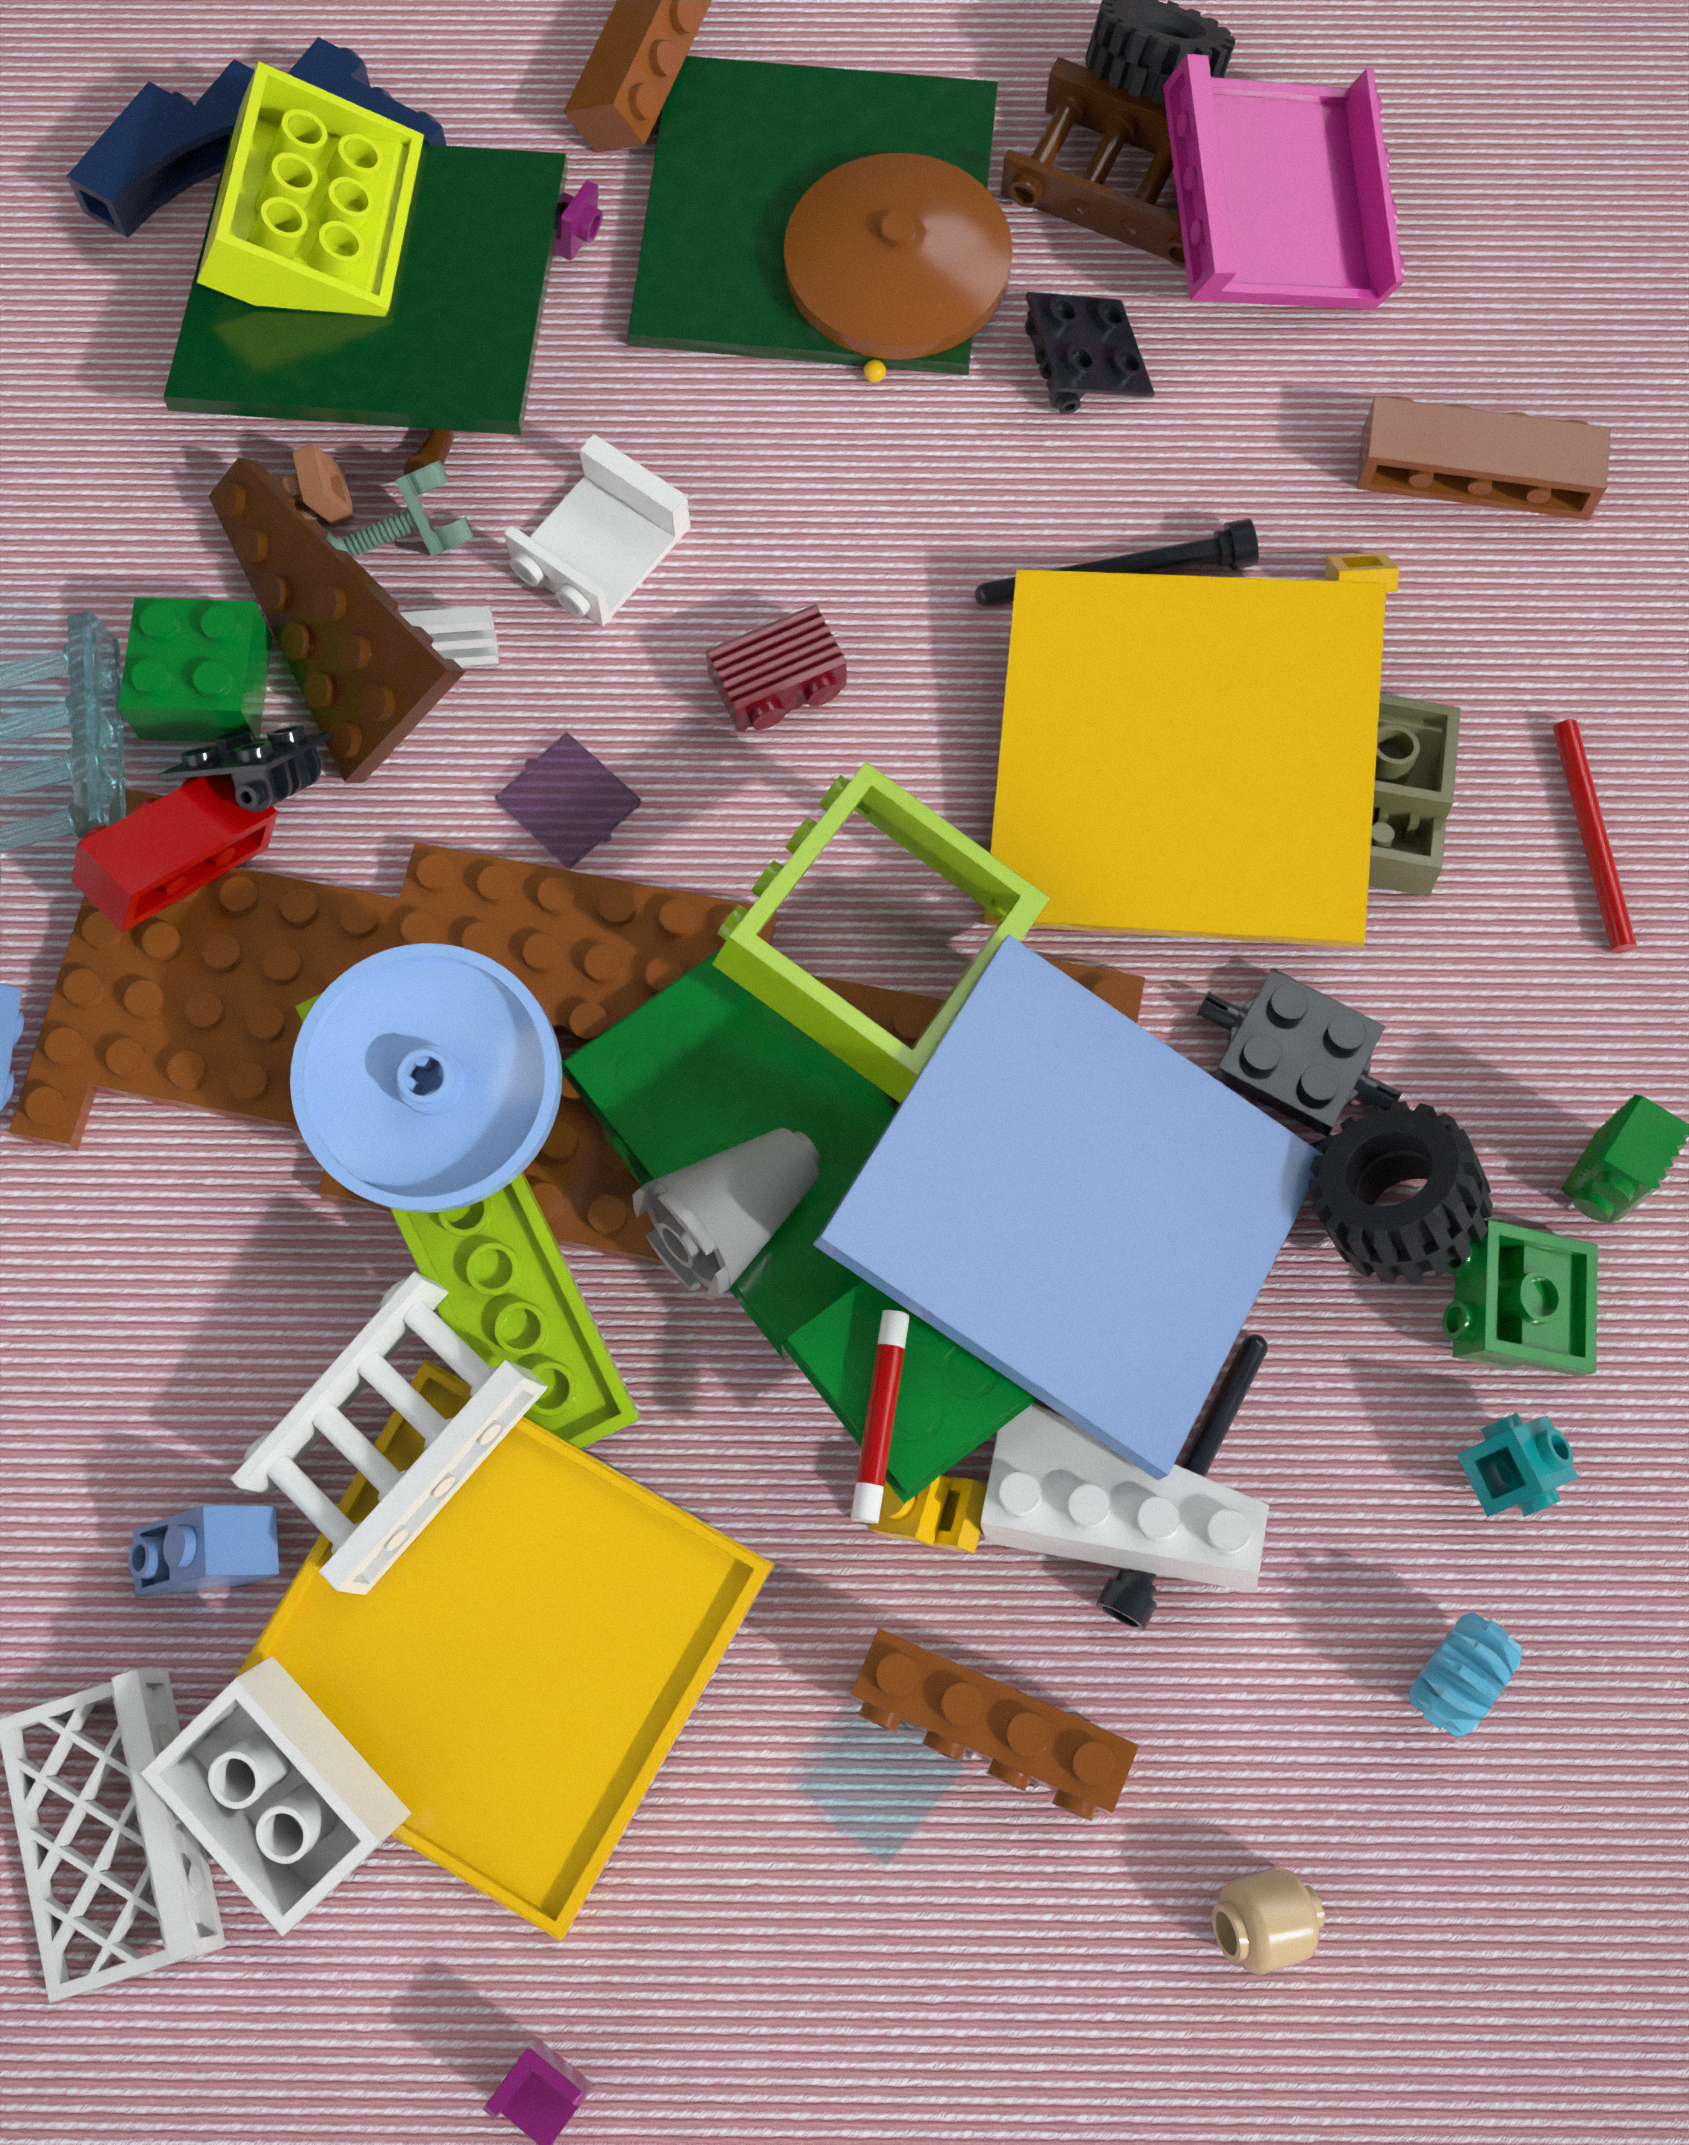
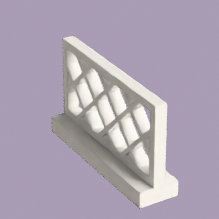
M135 1669L111 1677V1682L0 1719L1 1751L49 2003L226 1947L206 1849L140 1774L181 1733L168 1670ZM113 1699L118 1726L105 1747L80 1731L96 1704ZM73 1712L68 1723L58 1718ZM39 1723L60 1734L43 1768L27 1759L21 1730ZM74 1743L99 1758L82 1792L56 1777ZM122 1749L124 1750L125 1759L119 1755ZM112 1767L129 1777L132 1789V1796L121 1816L94 1801ZM31 1777L36 1780L33 1786L31 1782ZM48 1789L74 1804L57 1837L40 1828L37 1809ZM87 1812L113 1828L96 1862L69 1846ZM136 1818L138 1819L139 1828L133 1825ZM126 1837L144 1848L147 1863L135 1887L108 1871ZM44 1847L49 1850L47 1855H45ZM62 1859L88 1874L71 1908L53 1897L50 1881ZM101 1883L128 1900L110 1933L83 1917ZM151 1888L154 1899L148 1896V1893L151 1890ZM140 1908L158 1919L164 1946L163 1951L144 1956L122 1942ZM58 1919H60V1920L63 1921L62 1924H61V1926H60V1928H59ZM75 1930L102 1946V1949L88 1975L70 1981L64 1950ZM115 1955L126 1962L108 1968Z

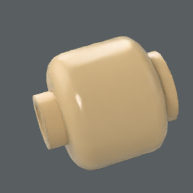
M1273 1867L1233 1879L1223 1887L1219 1904L1215 1905L1212 1911L1214 1933L1223 1954L1229 1961L1238 1962L1245 1970L1257 1975H1263L1301 1963L1313 1956L1319 1942V1929L1323 1927L1325 1922L1324 1909L1317 1892L1310 1885H1303L1302 1881L1293 1872L1281 1867Z

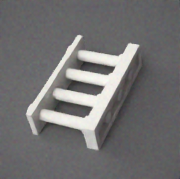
M415 1271L408 1279L397 1282L386 1292L381 1300V1309L277 1427L272 1432L258 1438L248 1448L244 1455L245 1463L230 1478L242 1489L270 1495L278 1486L333 1544L331 1549L333 1556L320 1569L319 1573L336 1591L366 1595L548 1388L531 1370L506 1359L500 1366L491 1368L433 1312L449 1291L440 1283ZM414 1332L472 1387L470 1391L472 1398L454 1418L445 1420L388 1363L391 1357ZM368 1383L426 1439L424 1443L426 1450L408 1470L399 1472L342 1414ZM322 1435L379 1491V1504L362 1523L353 1524L297 1466L299 1461Z

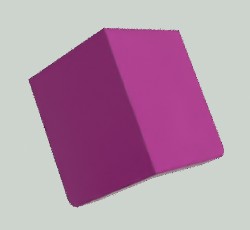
M539 2039L528 2046L482 2110L493 2119L502 2113L538 2145H552L595 2085Z

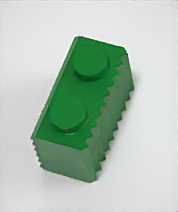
M1634 1094L1616 1114L1614 1113L1604 1125L1598 1128L1561 1190L1565 1195L1573 1199L1575 1208L1585 1216L1599 1222L1619 1221L1660 1188L1659 1182L1667 1177L1666 1171L1673 1167L1672 1161L1680 1155L1679 1150L1686 1145L1685 1140L1689 1137V1124L1646 1097Z

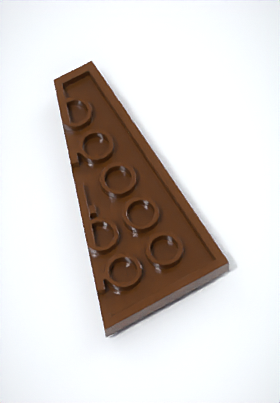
M237 458L208 497L320 732H330L331 739L325 742L344 782L364 783L463 676L465 671L454 659L443 658L431 646L434 639L422 627L412 626L398 612V603L347 551L337 550L326 539L328 532L316 520L306 519L295 508V499L258 461Z

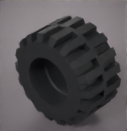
M1406 1101L1392 1102L1390 1110L1381 1111L1378 1105L1364 1109L1366 1116L1357 1121L1350 1116L1340 1123L1343 1131L1338 1136L1328 1134L1321 1143L1325 1155L1314 1156L1310 1169L1315 1178L1308 1180L1309 1194L1314 1201L1312 1205L1340 1256L1346 1263L1352 1262L1355 1270L1360 1274L1369 1277L1375 1272L1380 1282L1391 1284L1395 1283L1399 1275H1404L1408 1284L1423 1282V1273L1434 1270L1438 1277L1450 1271L1447 1263L1455 1257L1461 1262L1467 1259L1473 1253L1469 1242L1471 1240L1482 1241L1488 1230L1483 1219L1492 1217L1493 1204L1488 1195L1491 1193L1488 1180L1464 1129L1459 1130L1455 1119L1445 1112L1437 1116L1433 1106L1419 1103L1414 1110H1410ZM1410 1179L1427 1180L1426 1184L1417 1194L1402 1203L1391 1206H1374L1378 1197L1385 1190L1399 1182Z

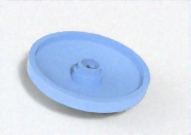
M435 943L404 945L387 949L355 964L331 983L317 999L300 1029L294 1047L290 1073L291 1101L300 1133L318 1163L344 1187L372 1202L396 1210L421 1213L450 1211L477 1203L497 1193L517 1178L537 1156L553 1127L559 1108L562 1092L561 1054L552 1024L543 1007L528 988L505 967L484 955L458 946Z

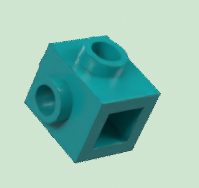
M1518 1413L1505 1417L1480 1429L1485 1441L1456 1454L1487 1517L1517 1505L1523 1517L1531 1515L1562 1501L1556 1488L1579 1478L1572 1465L1573 1454L1571 1447L1564 1435L1553 1427L1548 1416L1525 1424L1522 1423Z

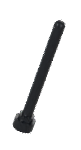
M1250 518L1224 523L1222 530L1214 531L1213 538L1048 571L1154 574L1217 561L1220 567L1229 565L1232 570L1258 564V540L1253 522ZM1016 576L980 584L975 590L976 601L982 606L1013 602Z
M1251 1334L1243 1340L1180 1467L1206 1477L1267 1354L1268 1344L1262 1336ZM1128 1569V1571L1120 1570L1116 1580H1107L1096 1602V1606L1116 1620L1132 1628L1144 1631L1157 1606L1156 1602L1152 1600L1157 1591L1156 1587L1152 1585L1157 1574Z

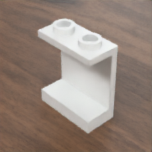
M593 434L579 450L584 477L530 537L512 525L505 531L504 536L511 559L509 564L522 580L532 586H537L538 583L542 584L555 593L559 603L568 612L579 618L587 615L603 627L690 529L691 525L688 501L685 494L596 434Z

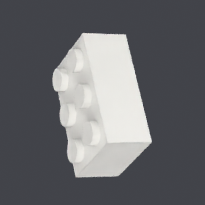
M273 1656L235 1678L140 1773L282 1937L313 1910L412 1814Z

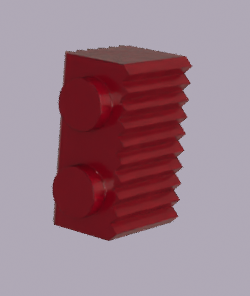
M816 604L705 650L708 674L738 732H744L749 727H753L756 730L770 728L780 722L792 708L798 709L803 704L820 706L828 703L847 685V663L845 657L841 653L834 635L831 634L829 626L825 623L824 617Z

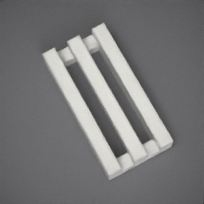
M490 606L400 612L412 626L422 627L434 639L431 646L443 658L454 659L459 666L499 664V647Z

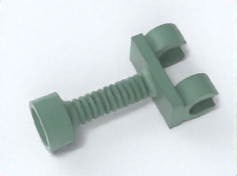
M440 461L396 479L407 504L404 512L399 511V515L397 513L393 514V517L390 515L388 520L383 518L382 522L379 520L377 524L372 523V527L368 525L366 529L364 527L361 528V532L356 530L355 534L352 532L350 536L345 535L344 538L334 537L329 530H326L328 532L326 539L337 550L347 551L354 558L358 557V554L360 556L363 555V551L368 553L369 549L372 551L374 547L379 548V544L383 546L385 542L387 544L390 543V539L395 541L396 537L399 539L401 535L406 536V532L410 534L412 530L414 532L420 531L431 557L475 538L466 517L434 530L418 495L450 482Z

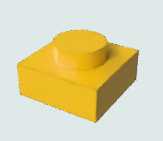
M1385 552L1326 555L1325 579L1327 581L1387 583L1386 592H1398L1399 567Z
M943 1475L939 1476L905 1504L885 1480L879 1523H869L868 1529L884 1537L933 1545L952 1480Z
M945 1476L951 1479L952 1482L933 1545H922L975 1553L982 1528L980 1522L988 1485L974 1479Z

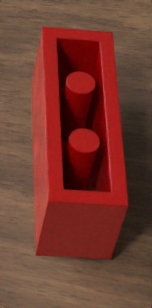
M231 774L189 777L177 790L158 800L150 798L143 801L134 808L129 816L108 827L104 825L97 826L87 832L76 847L71 882L121 933H124L224 875L232 867L236 868L267 850L278 811L273 806L268 807L262 812H251L241 808L235 799L236 790Z

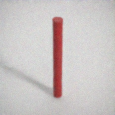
M1564 720L1553 726V732L1612 953L1626 952L1634 949L1637 944L1577 720Z

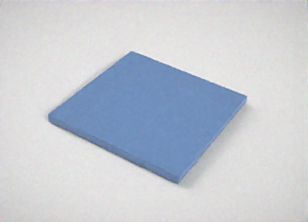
M1008 934L998 945L813 1245L1158 1481L1169 1475L1309 1193L1308 1180L1315 1178L1310 1169L1314 1156L1324 1154Z

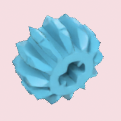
M1475 1612L1461 1616L1449 1633L1446 1634L1412 1684L1410 1703L1424 1713L1422 1717L1440 1730L1443 1727L1457 1738L1470 1734L1472 1730H1475L1481 1719L1486 1716L1489 1709L1512 1679L1511 1677L1519 1667L1522 1659V1646L1508 1637L1509 1632L1492 1620L1488 1622Z

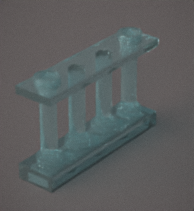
M91 611L68 616L69 642L64 644L63 650L0 665V690L70 674V694L66 696L65 702L0 717V743L70 726L72 748L67 750L66 756L0 771V797L73 780V802L69 804L68 810L0 825V851L74 834L81 839L87 832L97 826L104 825L108 827L126 817L122 712L118 707L121 692L120 646L117 638ZM0 862V883H1V862Z

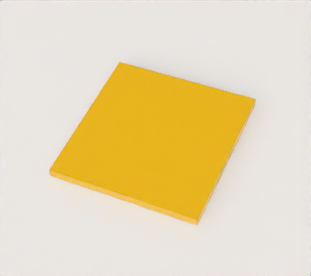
M1016 569L990 854L1051 898L1030 928L1364 948L1387 583ZM985 908V924L997 926L1001 919Z
M427 1359L423 1361L410 1383L445 1420L454 1418L472 1398L470 1396L472 1388L470 1385ZM395 1409L374 1446L399 1472L408 1470L426 1450L424 1448L426 1439ZM523 1415L366 1595L336 1591L319 1573L320 1569L333 1556L331 1553L333 1544L321 1533L235 1678L273 1656L412 1813L391 1834L393 1837L554 1938L562 1941L570 1930L775 1563ZM358 1470L337 1507L353 1524L362 1523L379 1504V1491Z

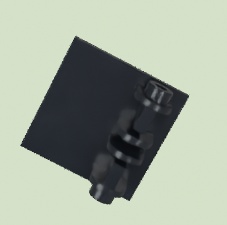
M1027 292L1025 294L1030 310L1027 312L1024 328L1035 349L1034 357L1040 365V375L1048 380L1046 384L1050 393V404L1052 407L1058 408L1061 414H1071L1081 407L1080 399L1085 393L1153 397L1155 395L1122 300Z
M299 725L270 731L267 733V738L253 739L252 733L249 730L223 734L215 738L216 746L196 748L180 754L182 763L159 773L160 780L231 774L236 790L235 799L238 805L251 812H262L318 781L321 775L322 764L318 757L316 746L331 739L330 732L305 734L304 727Z

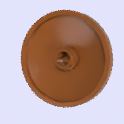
M885 153L845 163L821 177L808 189L794 208L786 229L784 240L785 274L790 294L804 318L824 337L850 351L866 356L883 359H914L938 354L961 344L976 334L995 314L1004 298L1010 279L1012 239L1009 225L1000 205L992 194L973 176L950 163L933 157L910 153Z

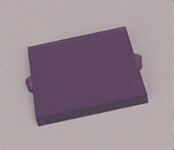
M568 732L563 734L536 760H526V769L495 796L496 802L569 870L601 841L609 842L612 838L611 831L642 804L641 799Z

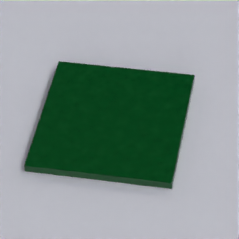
M686 56L662 107L628 329L629 346L863 367L870 360L876 359L880 360L886 369L969 376L973 336L946 351L914 359H883L866 356L850 351L824 337L804 318L790 294L785 274L784 240L788 222L794 208L808 189L833 169L859 158L885 153H910L933 157L962 169L988 189L998 81Z
M231 131L163 396L168 411L522 435L568 171L566 153L422 144L390 307L386 316L382 317L254 306L197 283L233 136Z

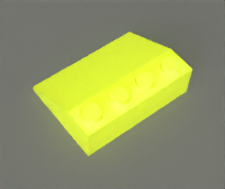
M258 61L239 108L197 283L254 306L385 317L390 307L424 134Z

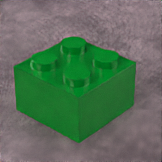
M134 598L118 707L139 740L215 742V738L220 735L244 730L251 731L253 739H260L273 636L256 601Z

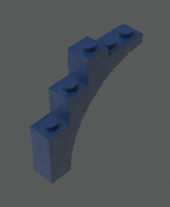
M318 37L287 73L424 134L422 144L447 146L443 127L433 116L424 111L416 112L397 102L388 92L380 87L371 88L364 61L349 48H339ZM234 59L195 105L179 92L169 93L159 86L148 82L66 176L83 213L129 238L161 206L192 185L221 173L231 131L234 132L240 105L255 70Z

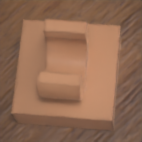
M313 443L292 452L297 474L286 476L278 482L295 499L296 509L305 518L319 514L335 527L355 518L344 469Z

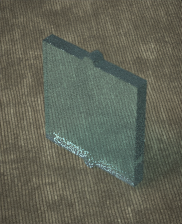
M857 1715L799 1789L837 1821L836 1830L839 1833H851L882 1862L888 1865L964 1767L956 1760L922 1745L926 1732L901 1721L895 1733Z

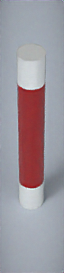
M882 1311L850 1518L864 1523H879L910 1318L909 1314L901 1311Z

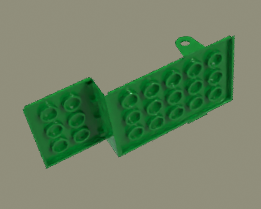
M721 947L561 1062L562 1074L604 1127L602 1128L604 1139L640 1186L777 1128H785L792 1133L799 1131L812 1141L820 1155V1163L817 1165L819 1180L729 1290L781 1358L785 1360L790 1356L860 1447H862L882 1311L895 1310L910 1315L885 1480L905 1504L1032 1405L1038 1398L813 1245L894 1115L897 1107L883 1090L713 966L712 963L722 949Z

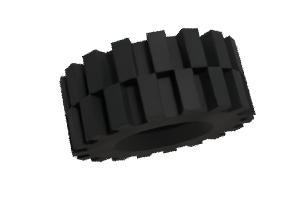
M1102 0L1085 56V65L1088 69L1094 70L1093 75L1098 79H1108L1109 86L1115 89L1129 90L1128 95L1140 98L1142 95L1151 98L1152 103L1163 105L1165 101L1163 85L1186 54L1208 55L1211 77L1224 78L1236 40L1235 37L1230 36L1231 32L1226 27H1218V21L1211 17L1203 18L1200 16L1201 12L1192 8L1188 10L1182 9L1178 3L1172 1L1163 3L1158 0Z

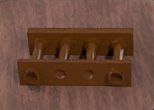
M1058 57L1049 73L1045 112L1053 116L1031 158L1008 149L1003 163L1001 196L1012 199L1023 207L1038 209L1165 258L1176 266L1186 267L1179 214L1155 206L1173 170L1165 101L1163 105L1152 103L1151 98L1142 95L1140 98L1128 95L1129 90L1124 88L1115 89L1108 85V79H1098L1093 75L1094 70ZM1073 124H1078L1104 134L1082 177L1052 166ZM1125 143L1156 154L1134 197L1103 186Z

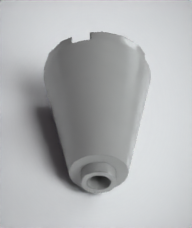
M777 1128L645 1183L644 1186L633 1194V1208L637 1218L648 1212L655 1228L645 1236L666 1267L692 1292L702 1285L707 1287L708 1292L705 1299L713 1301L729 1290L819 1180L817 1165L820 1163V1155L812 1141L799 1131L792 1133L785 1128Z

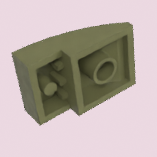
M1380 693L1368 886L1430 897L1442 870L1446 818L1453 805L1460 707Z

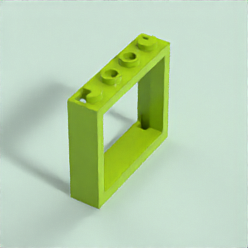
M865 762L851 781L842 775L835 780L819 803V806L827 812L818 823L809 817L802 822L785 846L793 855L784 867L773 860L751 889V892L759 897L751 909L748 911L738 904L717 932L726 942L712 965L901 1103L1000 942L1008 934L1021 942L1051 898L868 762ZM853 811L857 812L1001 919L911 1048L757 936Z

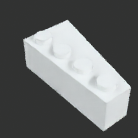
M1033 1403L998 1430L980 1524L985 1541L990 1544L1257 1592L1269 1505L1175 1464L1168 1476L1157 1481L1064 1416Z

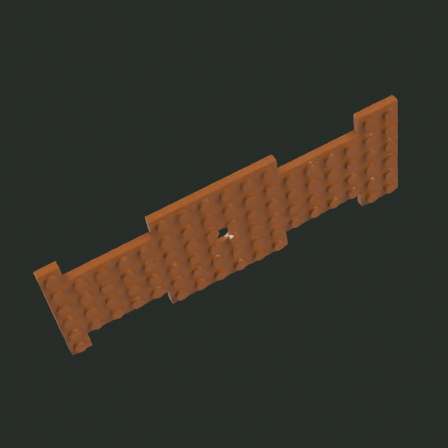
M119 787L106 827L129 816L134 808L143 801L150 798L158 800L164 796ZM417 842L414 843L399 898L232 867L224 875L121 933L84 895L9 1133L18 1140L78 1151L96 1092L300 1131L294 1115L290 1089L293 1051L303 1025L295 1006L323 993L341 974L362 960L387 949L420 943L446 944L472 950L492 959L515 975L528 988L543 1007L552 1027L570 1033L576 1040L577 1050H579L723 947L726 940L717 934L723 923L738 904L748 911L753 904ZM777 911L757 935L769 945H771ZM1045 959L1135 1023L1138 1022L1145 977ZM814 976L822 984L909 1048L912 1047L944 1001L938 998ZM562 1074V1092L553 1127L537 1156L523 1171L558 1245L666 1266L645 1236L655 1228L648 1212L637 1218L633 1208V1194L642 1186H640L604 1139L602 1129L604 1127ZM886 1093V1095L898 1108L900 1103ZM324 1169L318 1190L323 1199L392 1212L389 1207L372 1202L347 1189Z

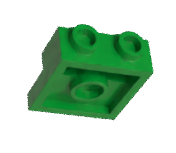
M1489 1219L1485 1220L1484 1222L1488 1230L1482 1241L1471 1240L1469 1242L1473 1253L1463 1262L1455 1257L1447 1263L1450 1269L1449 1273L1455 1275L1454 1301L1447 1306L1444 1312L1442 1327L1445 1336L1453 1340L1452 1357L1506 1369L1525 1365L1574 1376L1596 1373L1598 1244Z

